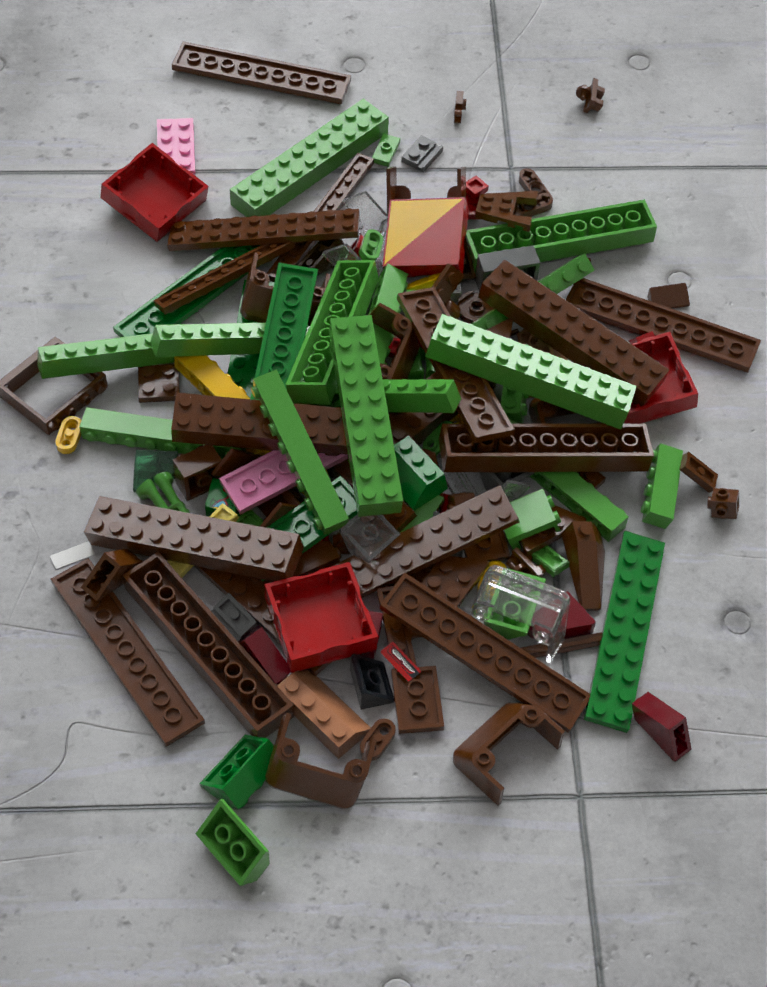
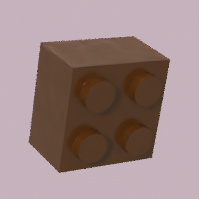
M213 445L199 446L195 450L181 454L173 459L175 482L186 501L209 492L212 479L220 478L211 474L222 460Z

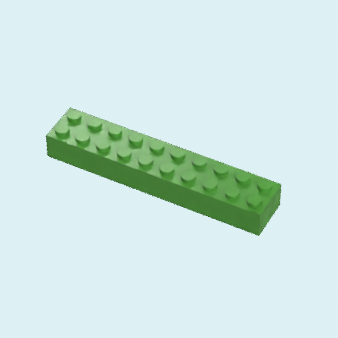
M363 98L230 188L231 205L245 217L271 215L353 158L357 153H360L382 137L383 133L387 134L389 117Z
M645 199L534 218L532 219L530 232L523 231V227L517 225L515 228L508 227V223L467 230L465 238L476 273L478 254L534 245L539 261L544 262L654 242L657 225Z
M375 260L337 261L285 384L294 404H331L337 389V380L329 336L330 318L365 316L379 280Z
M444 314L441 315L425 356L618 429L622 428L629 413L636 389L635 385Z
M372 315L330 318L329 336L357 515L362 517L401 513L403 497Z

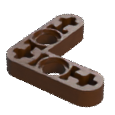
M522 169L518 180L525 191H532V188H538L540 191L538 192L536 205L516 204L514 215L532 217L551 210L553 197L532 169ZM524 206H531L533 209L526 210Z

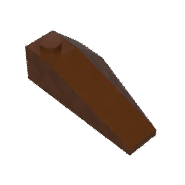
M572 521L561 535L577 599L586 611L600 610L602 607L605 548L601 533L592 522Z

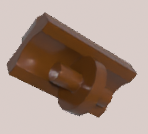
M593 78L591 86L588 87L584 84L576 89V96L584 101L583 112L588 113L590 109L599 112L603 106L604 101L601 98L605 93V88L598 86V79Z
M518 548L512 550V555L506 562V565L515 571L541 578L546 573V569L541 564L535 566L531 562L533 559L532 555L526 557L523 551H520Z

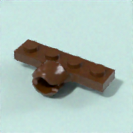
M448 263L432 287H435L450 316L458 320L461 310L458 305L451 301V295L465 275Z
M394 586L377 589L379 605L382 604ZM381 610L388 645L394 642L417 666L411 640L421 638L422 636Z

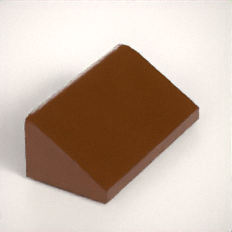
M686 283L649 288L647 298L651 302L671 309L690 306Z

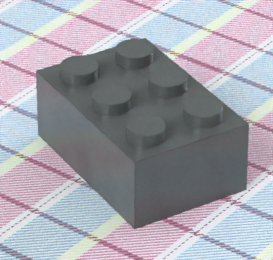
M534 245L478 254L477 278L475 282L479 292L485 279L504 259L537 281L540 261Z

